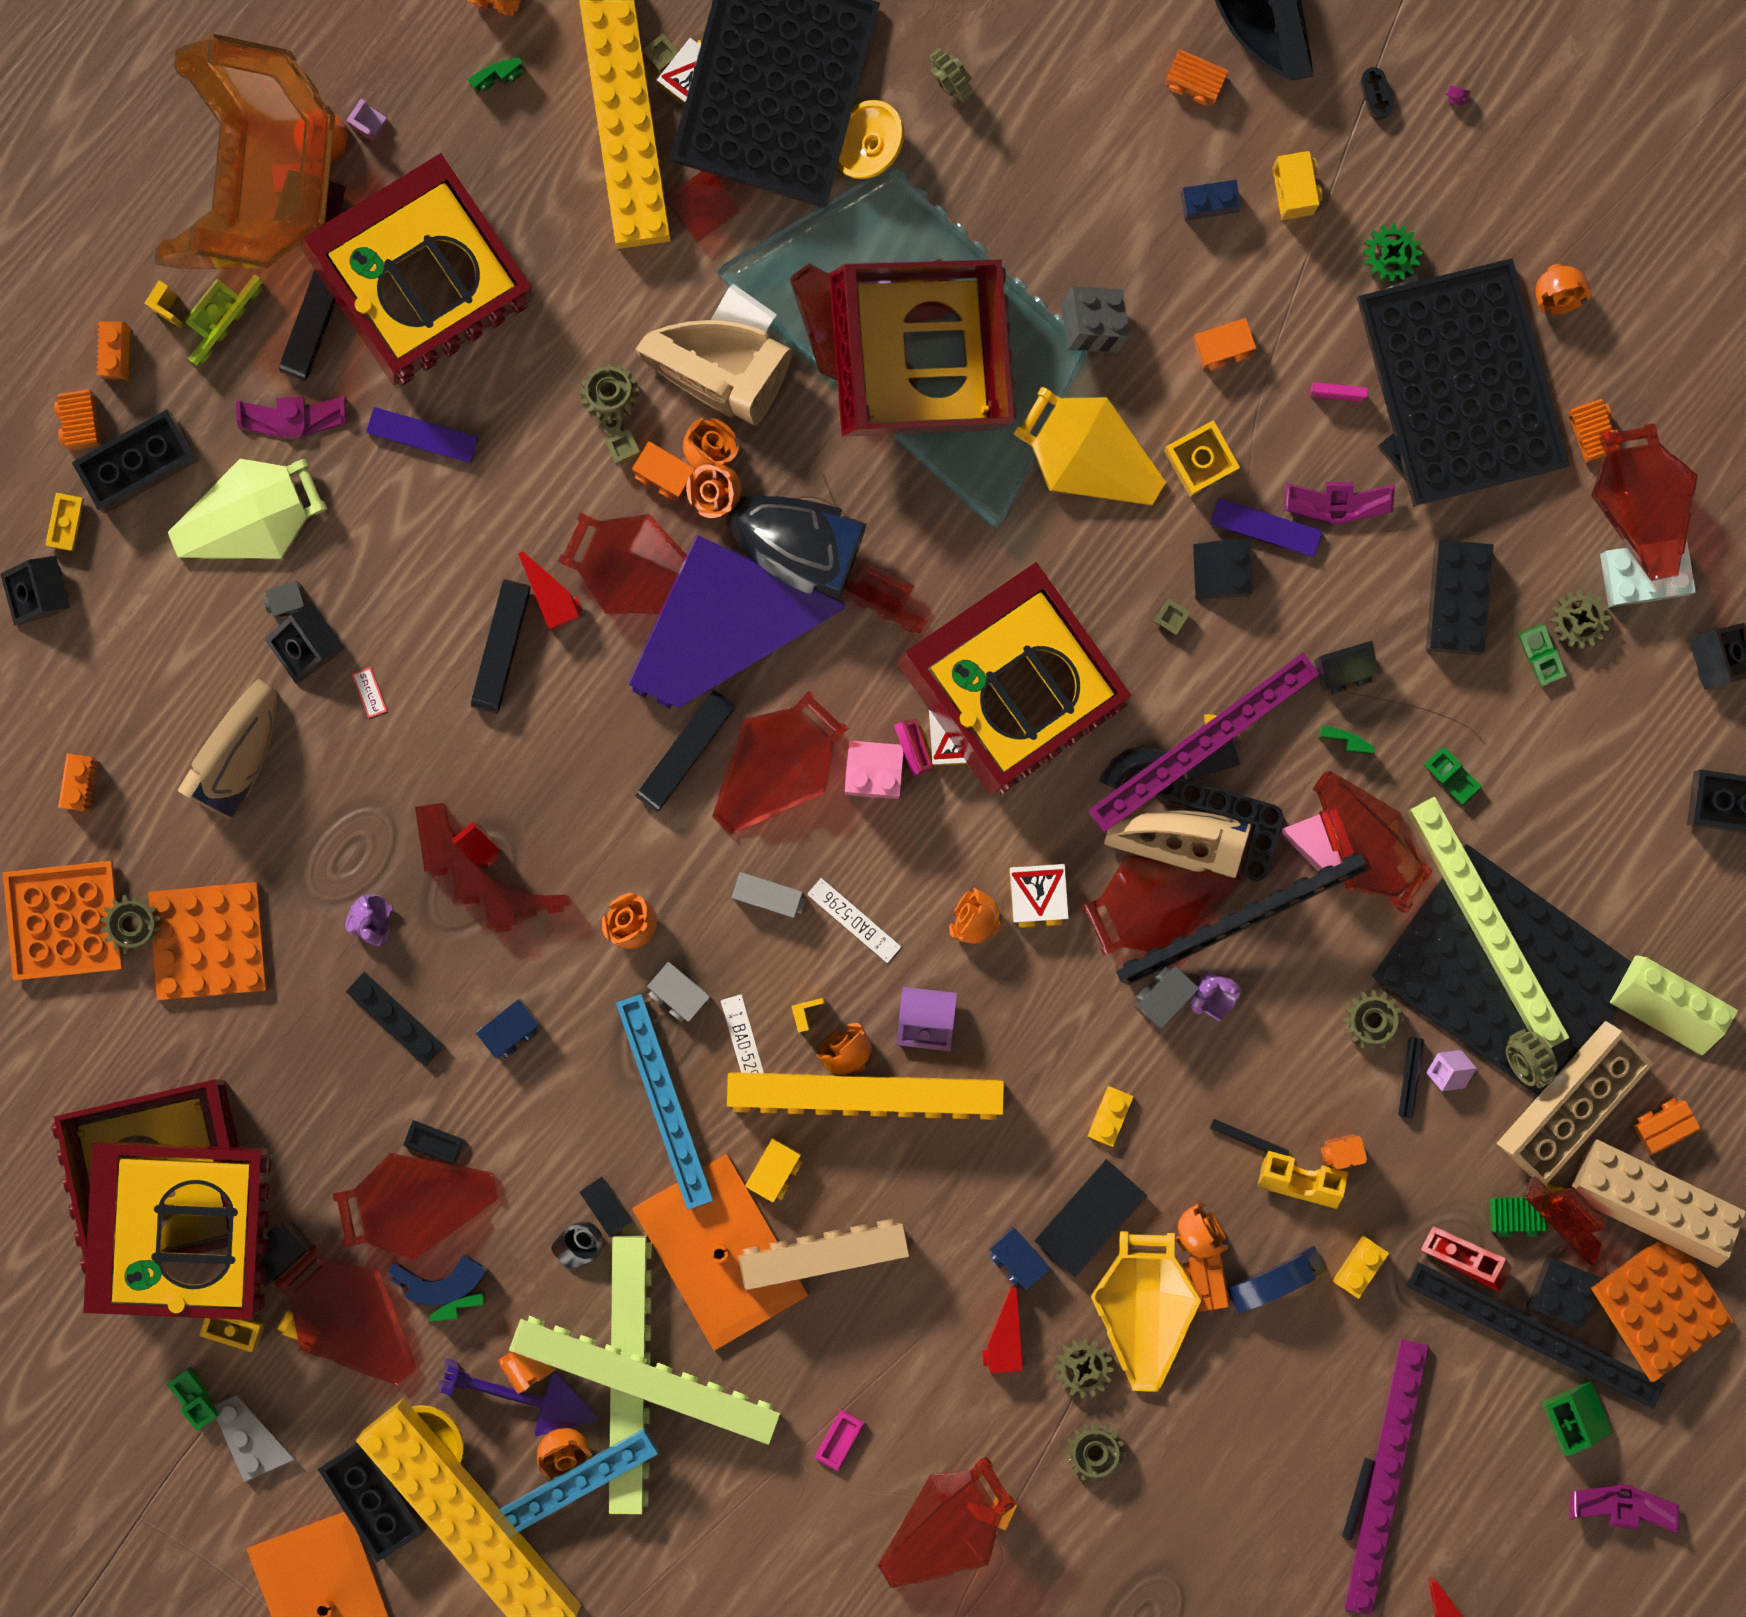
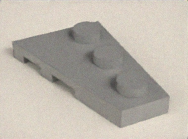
M239 1394L215 1404L218 1412L217 1421L244 1482L296 1459L279 1442L275 1434L271 1433L261 1422L257 1414Z

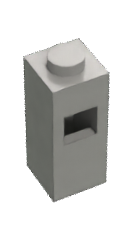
M742 872L739 873L732 894L733 899L795 918L796 913L802 914L806 901L805 898H802V891Z

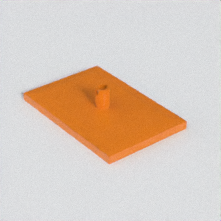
M727 1153L702 1167L714 1201L687 1210L677 1182L632 1208L713 1351L809 1296L800 1279L749 1290L744 1288L738 1255L743 1254V1249L759 1246L761 1251L770 1249V1243L778 1241ZM715 1250H724V1257H717Z
M345 1512L247 1548L271 1617H390L363 1541ZM321 1606L329 1608L328 1612L323 1611Z

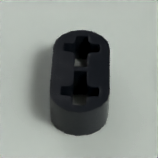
M1370 67L1366 69L1361 77V88L1369 114L1373 118L1381 120L1387 118L1392 112L1393 99L1385 73L1380 68ZM1370 74H1373L1374 78L1380 79L1376 84L1378 91L1374 90L1372 83L1367 84L1366 82ZM1376 96L1380 97L1382 104H1387L1383 113H1381L1380 109H1374V106L1377 104Z

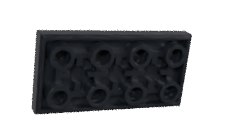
M1105 1159L1036 1237L1034 1242L1070 1274L1076 1277L1148 1195L1111 1162Z

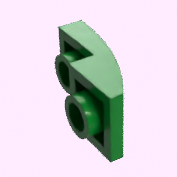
M520 58L507 59L480 70L467 80L477 94L481 90L483 92L489 90L496 81L494 79L497 77L504 85L509 81L511 83L515 82L522 76V70L525 69V66Z

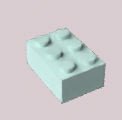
M1687 539L1608 550L1600 554L1609 608L1689 596L1695 593Z

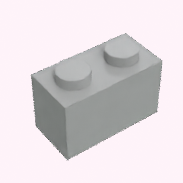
M669 961L647 986L651 990L648 995L660 1005L663 1001L672 1008L669 1012L680 1022L684 1019L690 1022L711 997Z

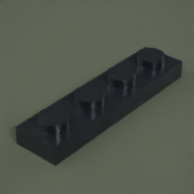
M363 972L346 991L349 996L425 1066L445 1046L366 972Z

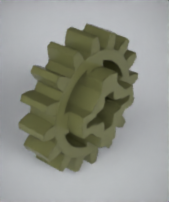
M939 48L928 55L930 64L934 68L931 70V74L944 92L948 93L949 96L954 95L955 98H958L963 103L974 95L972 87L968 83L972 80L971 76L958 58H955L953 55L948 56L946 52L944 53Z
M1582 589L1576 591L1575 597L1571 592L1566 593L1567 600L1559 598L1557 603L1560 607H1553L1551 609L1556 614V617L1551 618L1550 622L1557 625L1552 632H1560L1561 636L1558 641L1561 642L1567 639V647L1569 648L1577 643L1578 649H1583L1585 642L1589 647L1594 646L1593 638L1601 641L1604 637L1600 632L1609 630V627L1604 625L1605 621L1611 619V616L1604 615L1608 605L1601 607L1599 603L1602 597H1598L1595 600L1592 599V591L1583 596ZM1573 602H1580L1575 610L1566 608ZM1592 607L1597 614V618H1595L1592 614ZM1583 614L1582 619L1586 622L1578 625V619L1574 617ZM1563 620L1567 622L1569 632L1564 627ZM1584 629L1594 630L1589 636L1580 637Z
M1085 1337L1082 1339V1344H1078L1075 1339H1072L1073 1346L1071 1348L1065 1344L1062 1346L1065 1351L1064 1355L1056 1354V1357L1061 1362L1054 1364V1369L1060 1370V1373L1055 1378L1056 1380H1064L1061 1388L1065 1389L1069 1386V1394L1071 1396L1076 1391H1079L1081 1398L1085 1397L1086 1392H1090L1092 1397H1094V1389L1105 1390L1102 1385L1103 1381L1111 1382V1378L1106 1374L1107 1372L1114 1371L1113 1367L1107 1366L1112 1357L1103 1356L1107 1349L1104 1346L1097 1349L1098 1342L1096 1340L1089 1345ZM1078 1350H1086L1081 1356H1070ZM1095 1355L1101 1360L1102 1370H1099L1094 1365ZM1088 1359L1087 1365L1090 1371H1084L1079 1377L1080 1370L1077 1365L1078 1363L1083 1365ZM1065 1365L1073 1370L1072 1381L1066 1375ZM1093 1378L1096 1380L1090 1385L1081 1386L1088 1379Z

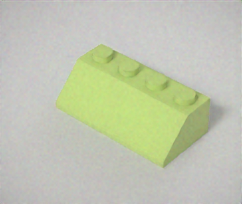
M1635 955L1610 1001L1612 1005L1699 1055L1705 1054L1726 1034L1738 1012L1737 1009L1649 958Z

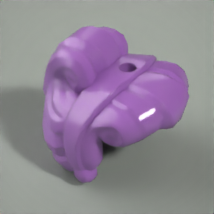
M362 895L351 905L345 923L346 930L352 935H359L367 943L376 947L386 945L391 930L385 922L390 917L393 906L388 905L387 901L379 895Z
M1208 970L1205 973H1201L1196 981L1199 989L1191 998V1009L1196 1014H1203L1205 1012L1217 1021H1221L1223 1016L1227 1015L1234 1008L1237 999L1242 993V989L1234 980Z

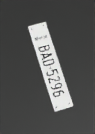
M822 878L808 892V896L886 963L901 948L898 943Z
M742 995L721 1000L741 1073H764Z

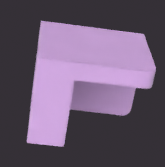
M360 99L346 121L353 130L374 142L388 119L368 106L366 101Z
M1456 1050L1439 1052L1426 1073L1441 1091L1465 1088L1477 1068L1463 1051Z

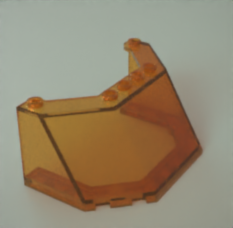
M211 34L176 49L174 61L176 72L181 77L189 79L220 123L212 210L175 239H166L157 245L154 264L178 269L269 268L284 254L300 244L304 236L325 224L335 114L318 95L320 92L306 73L304 74L295 62L297 59L290 50L218 34Z

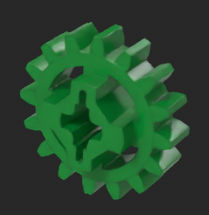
M1395 223L1391 224L1389 230L1384 225H1381L1380 234L1373 230L1370 234L1373 240L1367 239L1364 243L1369 247V249L1362 252L1363 256L1369 257L1364 262V266L1371 265L1372 270L1369 274L1379 273L1378 281L1380 282L1384 277H1388L1389 284L1394 282L1395 277L1401 282L1405 280L1404 273L1410 277L1414 274L1411 266L1418 268L1420 262L1415 258L1422 256V251L1416 250L1421 242H1413L1414 231L1406 234V226L1404 225L1400 230H1396ZM1389 236H1393V237H1398V238H1400V239H1399V240H1390L1388 237H1389ZM1376 246L1380 251V258L1378 260L1375 258ZM1400 246L1396 256L1389 257L1386 261L1384 260L1389 251ZM1407 246L1410 252L1409 261H1407L1408 258L1405 256V248ZM1385 267H1395L1397 270H1387Z

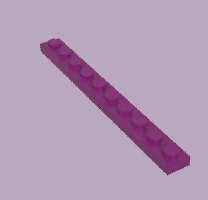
M1304 653L1300 654L1089 809L1088 813L1103 833H1105L1319 675L1318 671Z
M1400 1339L1343 1607L1345 1610L1372 1615L1428 1351V1345Z

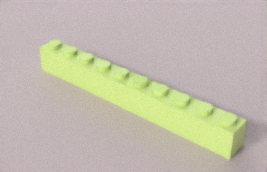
M1432 797L1406 811L1527 1029L1530 1032L1533 1031L1541 1035L1551 1048L1568 1039V1034L1436 798Z
M647 1236L612 1237L611 1346L621 1349L620 1355L631 1358V1355L635 1354L646 1358V1365L651 1366V1353L646 1352V1341H651V1325H646V1314H651V1297H646L647 1286L652 1284V1270H647V1259H652V1242H647ZM611 1388L610 1447L645 1428V1424H650V1407H645V1400ZM643 1462L609 1481V1514H642L644 1507L649 1506V1490H644V1479H649V1463Z
M529 1316L528 1321L520 1319L509 1351L769 1445L780 1413L773 1411L774 1405L761 1400L758 1401L757 1405L748 1402L749 1396L733 1391L731 1396L722 1392L723 1386L709 1381L707 1386L698 1384V1377L684 1372L679 1377L671 1374L673 1368L657 1363L656 1368L646 1365L647 1359L632 1354L631 1358L620 1355L621 1349L606 1344L605 1349L595 1346L596 1340L580 1335L579 1340L569 1336L571 1331L556 1325L554 1330L543 1327L545 1321Z

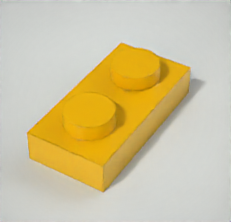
M61 493L55 494L45 546L74 552L84 498Z
M1107 1086L1087 1136L1113 1147L1134 1096Z

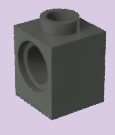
M298 581L265 590L267 597L263 598L266 611L268 614L272 613L273 617L277 619L307 607L301 584Z

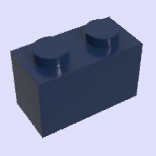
M1237 180L1184 187L1181 192L1185 221L1238 213L1241 207Z
M518 999L477 1031L476 1034L495 1059L501 1056L506 1059L518 1050L515 1045L522 1039L527 1043L539 1033L536 1028L541 1024L522 999Z
M1014 1226L989 1247L992 1252L989 1257L999 1268L1004 1265L1011 1274L1007 1277L1018 1289L1021 1286L1026 1290L1029 1289L1051 1269Z

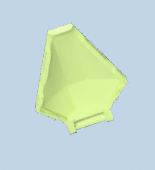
M305 458L289 466H280L239 459L168 531L178 558L283 559L307 519L327 510V506L324 501H321L308 470L310 467L308 460ZM298 473L311 503V506L304 508L291 477L293 474Z

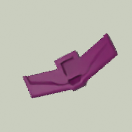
M345 395L305 407L304 397L276 398L277 409L236 401V419L239 429L283 437L286 440L301 439L303 436L347 423Z
M1285 482L1284 511L1327 521L1330 524H1346L1350 521L1393 513L1395 486L1390 484L1389 486L1354 493L1353 482H1326L1325 493Z
M1618 1484L1617 1486L1576 1490L1572 1492L1569 1499V1520L1609 1515L1610 1527L1636 1530L1639 1527L1640 1519L1667 1529L1672 1533L1677 1534L1679 1532V1505L1636 1489L1632 1485Z

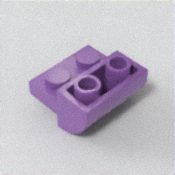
M903 987L896 1045L950 1051L957 993Z

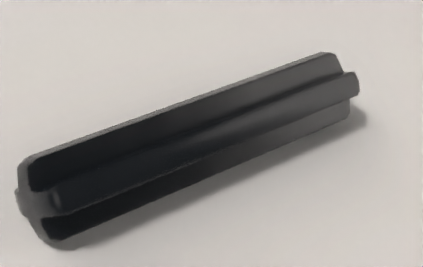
M1411 1037L1408 1042L1398 1112L1400 1117L1413 1118L1424 1048V1040L1422 1038Z

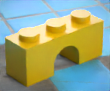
M1268 1151L1262 1162L1258 1188L1337 1209L1344 1196L1348 1172L1323 1165L1316 1171L1304 1170L1294 1165L1295 1158Z

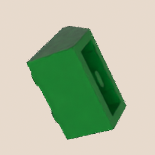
M1591 1381L1540 1401L1560 1452L1566 1457L1595 1445L1612 1433Z

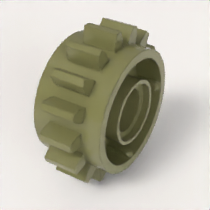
M607 364V367L601 368L597 366L596 371L587 373V381L582 380L581 382L585 390L579 391V394L583 399L581 402L584 409L588 408L587 412L590 417L596 415L599 422L605 419L612 423L616 419L622 421L626 414H632V407L638 406L635 397L640 396V392L636 388L638 386L636 378L631 379V371L623 372L621 365L615 368L611 367V364ZM609 390L616 391L611 397L604 396L605 392Z
M123 895V902L118 903L114 899L112 900L114 905L112 909L105 907L104 910L108 913V917H103L100 921L106 923V927L100 930L101 933L109 934L105 939L106 943L115 942L113 946L115 951L122 946L124 954L128 953L129 948H133L135 954H138L140 946L147 950L149 949L147 944L149 940L156 942L157 939L153 936V932H158L161 928L155 926V922L161 919L159 916L153 917L152 913L156 908L153 906L148 909L146 907L147 899L140 903L138 902L137 895L133 896L132 901H128L126 895ZM127 917H134L138 920L139 925L136 931L126 932L123 929V921Z
M1371 990L1370 997H1367L1365 992H1361V999L1359 1001L1355 998L1351 999L1353 1003L1352 1008L1345 1007V1010L1349 1013L1348 1017L1343 1018V1021L1349 1024L1345 1032H1352L1353 1036L1350 1040L1355 1042L1359 1039L1361 1048H1364L1367 1043L1370 1044L1371 1050L1376 1049V1044L1386 1048L1385 1041L1389 1040L1394 1043L1396 1041L1393 1036L1394 1033L1402 1032L1398 1028V1023L1404 1022V1019L1398 1018V1013L1402 1009L1393 1006L1396 1002L1395 999L1387 1001V993L1385 992L1380 997H1377L1376 990ZM1372 1012L1377 1013L1380 1017V1023L1375 1028L1369 1027L1366 1022L1367 1016Z
M1525 1029L1510 1036V1041H1508L1506 1047V1056L1516 1076L1528 1086L1536 1085L1538 1088L1553 1082V1077L1556 1076L1555 1072L1557 1071V1061L1546 1040L1538 1033L1533 1031L1526 1032Z
M1094 1422L1093 1427L1090 1428L1087 1423H1084V1430L1080 1432L1078 1429H1075L1076 1437H1068L1067 1439L1072 1445L1071 1448L1065 1449V1453L1072 1456L1066 1460L1067 1464H1075L1072 1472L1076 1474L1080 1471L1082 1473L1081 1480L1083 1481L1087 1477H1091L1092 1483H1096L1097 1478L1101 1477L1106 1482V1475L1110 1473L1116 1476L1115 1467L1123 1466V1463L1119 1460V1457L1125 1456V1452L1119 1450V1447L1124 1445L1123 1440H1115L1118 1432L1113 1431L1110 1434L1108 1424L1102 1429L1099 1428L1098 1422ZM1094 1445L1100 1446L1103 1449V1453L1098 1459H1091L1087 1454L1089 1448Z

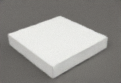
M732 284L711 320L740 323L767 333L777 314Z

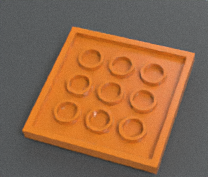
M113 861L3 872L13 981L123 969L121 946L115 951L113 949L115 942L106 943L105 939L109 934L101 933L100 930L106 927V923L100 921L101 918L108 917V913L104 910L105 907L112 909L114 907L112 900L115 899L117 901Z
M258 882L148 892L149 908L153 906L156 908L152 915L153 917L159 916L161 919L155 922V926L161 928V930L153 932V936L157 940L156 942L152 941L157 1000L267 990Z
M1658 1239L1591 1288L1650 1382L1657 1381L1734 1322L1693 1257Z

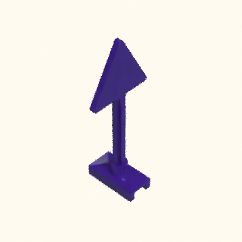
M446 1358L444 1364L446 1371L450 1372V1374L445 1373L444 1379L448 1381L439 1379L438 1383L440 1393L450 1396L454 1387L463 1390L469 1388L540 1408V1415L534 1431L536 1436L548 1434L556 1429L571 1428L598 1421L599 1419L598 1415L556 1372H553L544 1397L523 1391L517 1394L513 1388L470 1377L468 1373L459 1371L457 1361Z

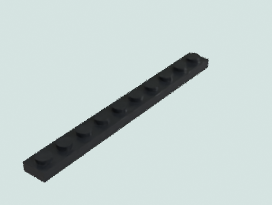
M1354 853L1348 855L1343 859L1342 863L1334 867L1333 865L1323 867L1318 871L1317 875L1311 878L1304 877L1298 879L1293 883L1294 886L1286 890L1279 889L1273 891L1268 895L1269 898L1261 902H1250L1244 906V910L1236 914H1225L1220 918L1219 922L1213 925L1206 924L1200 926L1195 930L1196 933L1188 937L1180 936L1171 941V945L1163 949L1161 947L1150 950L1147 956L1140 960L1133 959L1123 964V968L1116 971L1118 978L1127 985L1139 981L1161 970L1163 967H1168L1371 870L1372 866L1369 859L1363 854L1358 855Z
M1418 1261L1405 1285L1653 1409L1666 1385L1658 1380L1650 1382L1646 1374Z

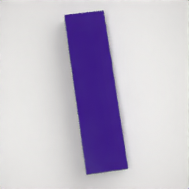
M373 407L366 431L370 435L470 464L478 441L477 436L377 407Z
M1220 498L1217 500L1210 522L1212 526L1310 557H1314L1322 530Z

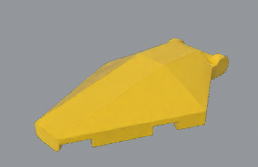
M1041 387L1037 393L1038 399L1021 427L1017 426L1013 434L1031 445L1049 491L1152 506L1166 481L1108 398H1059L1050 390ZM1049 402L1054 408L1035 437L1031 435L1030 431Z
M1120 1231V1253L1091 1295L1096 1310L1107 1329V1335L1123 1371L1125 1370L1134 1391L1157 1392L1160 1390L1202 1299L1175 1254V1233H1167V1236L1129 1234L1127 1231ZM1129 1245L1165 1246L1166 1251L1142 1249L1129 1250Z

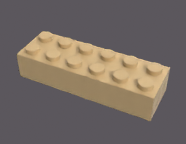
M1605 1021L1558 1073L1554 1081L1542 1091L1496 1144L1528 1175L1546 1186L1654 1063L1621 1030Z
M1598 1139L1585 1150L1568 1195L1716 1268L1730 1258L1746 1212Z
M895 1219L878 1221V1227L869 1228L866 1224L850 1227V1233L842 1234L841 1230L824 1232V1238L816 1240L813 1235L796 1238V1244L788 1245L787 1241L770 1243V1249L761 1251L759 1246L743 1249V1254L738 1255L744 1288L749 1290L909 1257L903 1224L896 1223Z

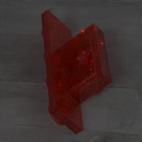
M868 561L864 564L855 583L847 579L841 595L853 599L856 605L863 608L868 607L876 611L883 619H892L901 624L903 629L911 633L917 632L920 634L927 623L925 619L904 609L915 587L914 585Z
M1536 1176L1530 1178L1524 1198L1589 1265L1596 1264L1602 1244L1592 1233L1604 1230L1607 1221L1574 1187L1552 1193Z

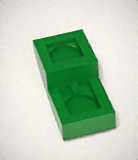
M1539 624L1517 634L1540 686L1567 676L1559 654L1554 650L1544 624Z
M1322 725L1319 727L1318 738L1345 741L1344 752L1371 755L1375 751V747L1353 733Z
M1444 746L1424 764L1431 775L1462 807L1482 789V786Z
M485 1292L467 1295L442 1306L429 1316L430 1322L458 1319L460 1317L459 1307L484 1305L486 1303Z
M188 1367L166 1384L183 1405L180 1411L196 1432L218 1417V1412L211 1397L191 1367Z

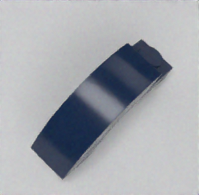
M1312 1246L1271 1269L1242 1279L1227 1288L1238 1313H1242L1301 1288L1327 1270L1316 1247Z
M465 1254L453 1272L441 1280L424 1279L397 1261L391 1265L387 1273L392 1275L390 1280L398 1286L404 1288L407 1285L410 1287L404 1296L405 1298L424 1305H443L454 1302L473 1290L482 1280L488 1268Z

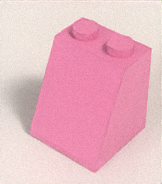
M850 741L845 795L899 799L903 761L902 746L898 744Z
M1336 808L1280 830L1281 836L1317 871L1329 865L1334 867L1342 863L1346 856L1354 854Z

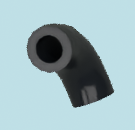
M1148 746L1126 749L1110 760L1098 782L1118 789L1129 781L1130 778L1167 753V751Z

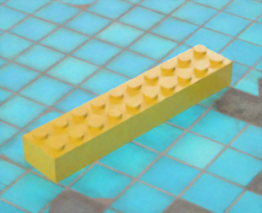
M579 0L617 249L670 242V231L635 0Z
M729 1072L727 1107H733V1112H750V1107L760 1108V1113H777L778 1108H788V1114H804L805 1109H815V1114L832 1115V1110H843V1115L859 1116V1111H870V1116H887V1111L898 1112V1117H914V1112H925V1118H942V1113H952L954 1119H969V1114H980V1119L997 1120V1115H1003L1004 1081Z
M402 1398L361 1432L356 1442L507 1617L577 1616L581 1607L580 1602L520 1532L515 1529L514 1525L506 1519V1516L500 1512V1509L405 1398Z

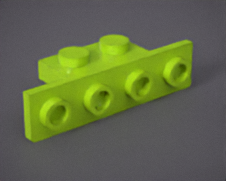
M254 274L238 295L220 280L216 279L183 320L204 337L189 356V361L198 365L199 362L204 363L212 353L210 348L216 341L220 342L224 339L229 331L227 328L233 319L236 321L243 315L246 309L244 305L250 298L253 300L262 290L261 284L264 280Z

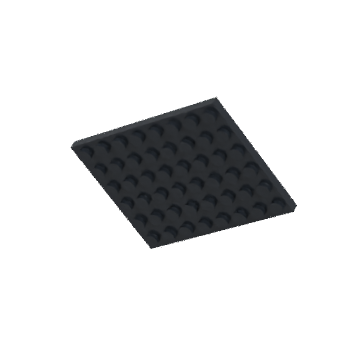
M712 0L669 161L825 209L828 204L880 2L874 0Z
M1513 258L1357 297L1413 507L1570 467Z
M1465 844L1463 847L1569 1036L1568 1039L1551 1048L1557 1061V1071L1555 1072L1557 1076L1605 1021L1609 1022L1618 1010V1007L1612 1005L1610 1001L1632 962L1470 845ZM1442 876L1371 977L1533 1094L1539 1096L1549 1084L1538 1088L1536 1085L1528 1086L1524 1084L1512 1070L1506 1056V1047L1508 1041H1510L1509 1037L1523 1029L1526 1032H1529Z

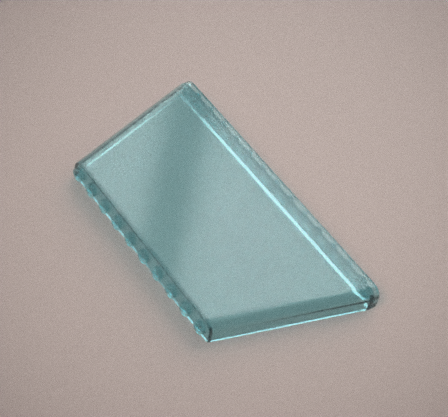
M889 167L881 174L866 179L829 201L827 207L821 206L726 262L717 271V275L729 287L732 284L736 285L777 314L771 326L837 387L829 273L843 264L992 260L986 255L988 250L978 241L973 243L966 237L968 232L959 223L953 225L947 219L949 215L939 205L934 207L927 201L928 195L918 186L914 189L907 182L909 178L898 168L894 171ZM1002 263V267H1004L1007 272V267ZM1007 273L1004 283V294L1008 297V309L1006 310V321L1010 324L1008 347L1013 355L1010 373L1015 381L1012 398L1013 403L1016 404L1017 416L1014 419V423L994 431L891 435L994 530L1003 523L1036 457L1031 445L1013 434L1017 426L1021 427L1039 397L1037 393L1041 387L1050 390L1059 398L1066 397L1088 352L1067 350L1063 318L1058 314L1053 316L1046 310L1048 305L1040 297L1035 296L1033 298L1026 292L1028 287L1019 278L1016 277L1013 280ZM976 279L923 280V282L975 281ZM890 281L891 283H907V281ZM939 302L918 304L908 312L904 319V323L961 321V318L953 309ZM963 331L903 333L907 369L966 367ZM964 376L908 379L918 392L932 398H945L953 395L962 387L966 380ZM1049 402L1030 431L1031 435L1035 437L1054 408ZM949 419V420H966V419ZM924 420V421H942V420Z

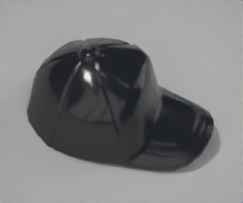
M577 1222L566 1228L553 1242L551 1249L564 1266L576 1268L595 1260L599 1256L603 1244L602 1234L593 1223Z

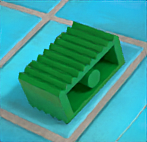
M1547 1197L1488 1198L1489 1230L1497 1232V1237H1513V1231H1524V1236H1541V1231H1548Z

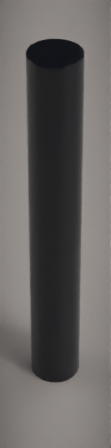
M1216 1119L1212 1120L1209 1127L1211 1130L1266 1153L1271 1151L1288 1156L1289 1150Z
M1364 1458L1342 1538L1353 1539L1375 1460Z

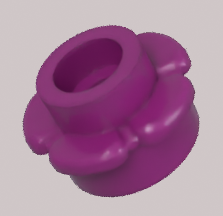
M1450 85L1448 93H1444L1449 96L1447 102L1463 106L1465 101L1470 102L1468 98L1471 91Z

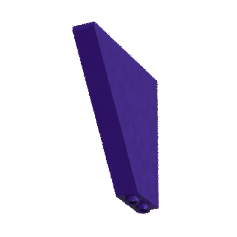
M696 534L629 678L628 684L632 686V692L646 698L647 694L657 697L656 703L671 709L672 705L679 708L843 611L846 604L831 596L817 592L815 589H813L811 594L798 590L767 572L755 561Z

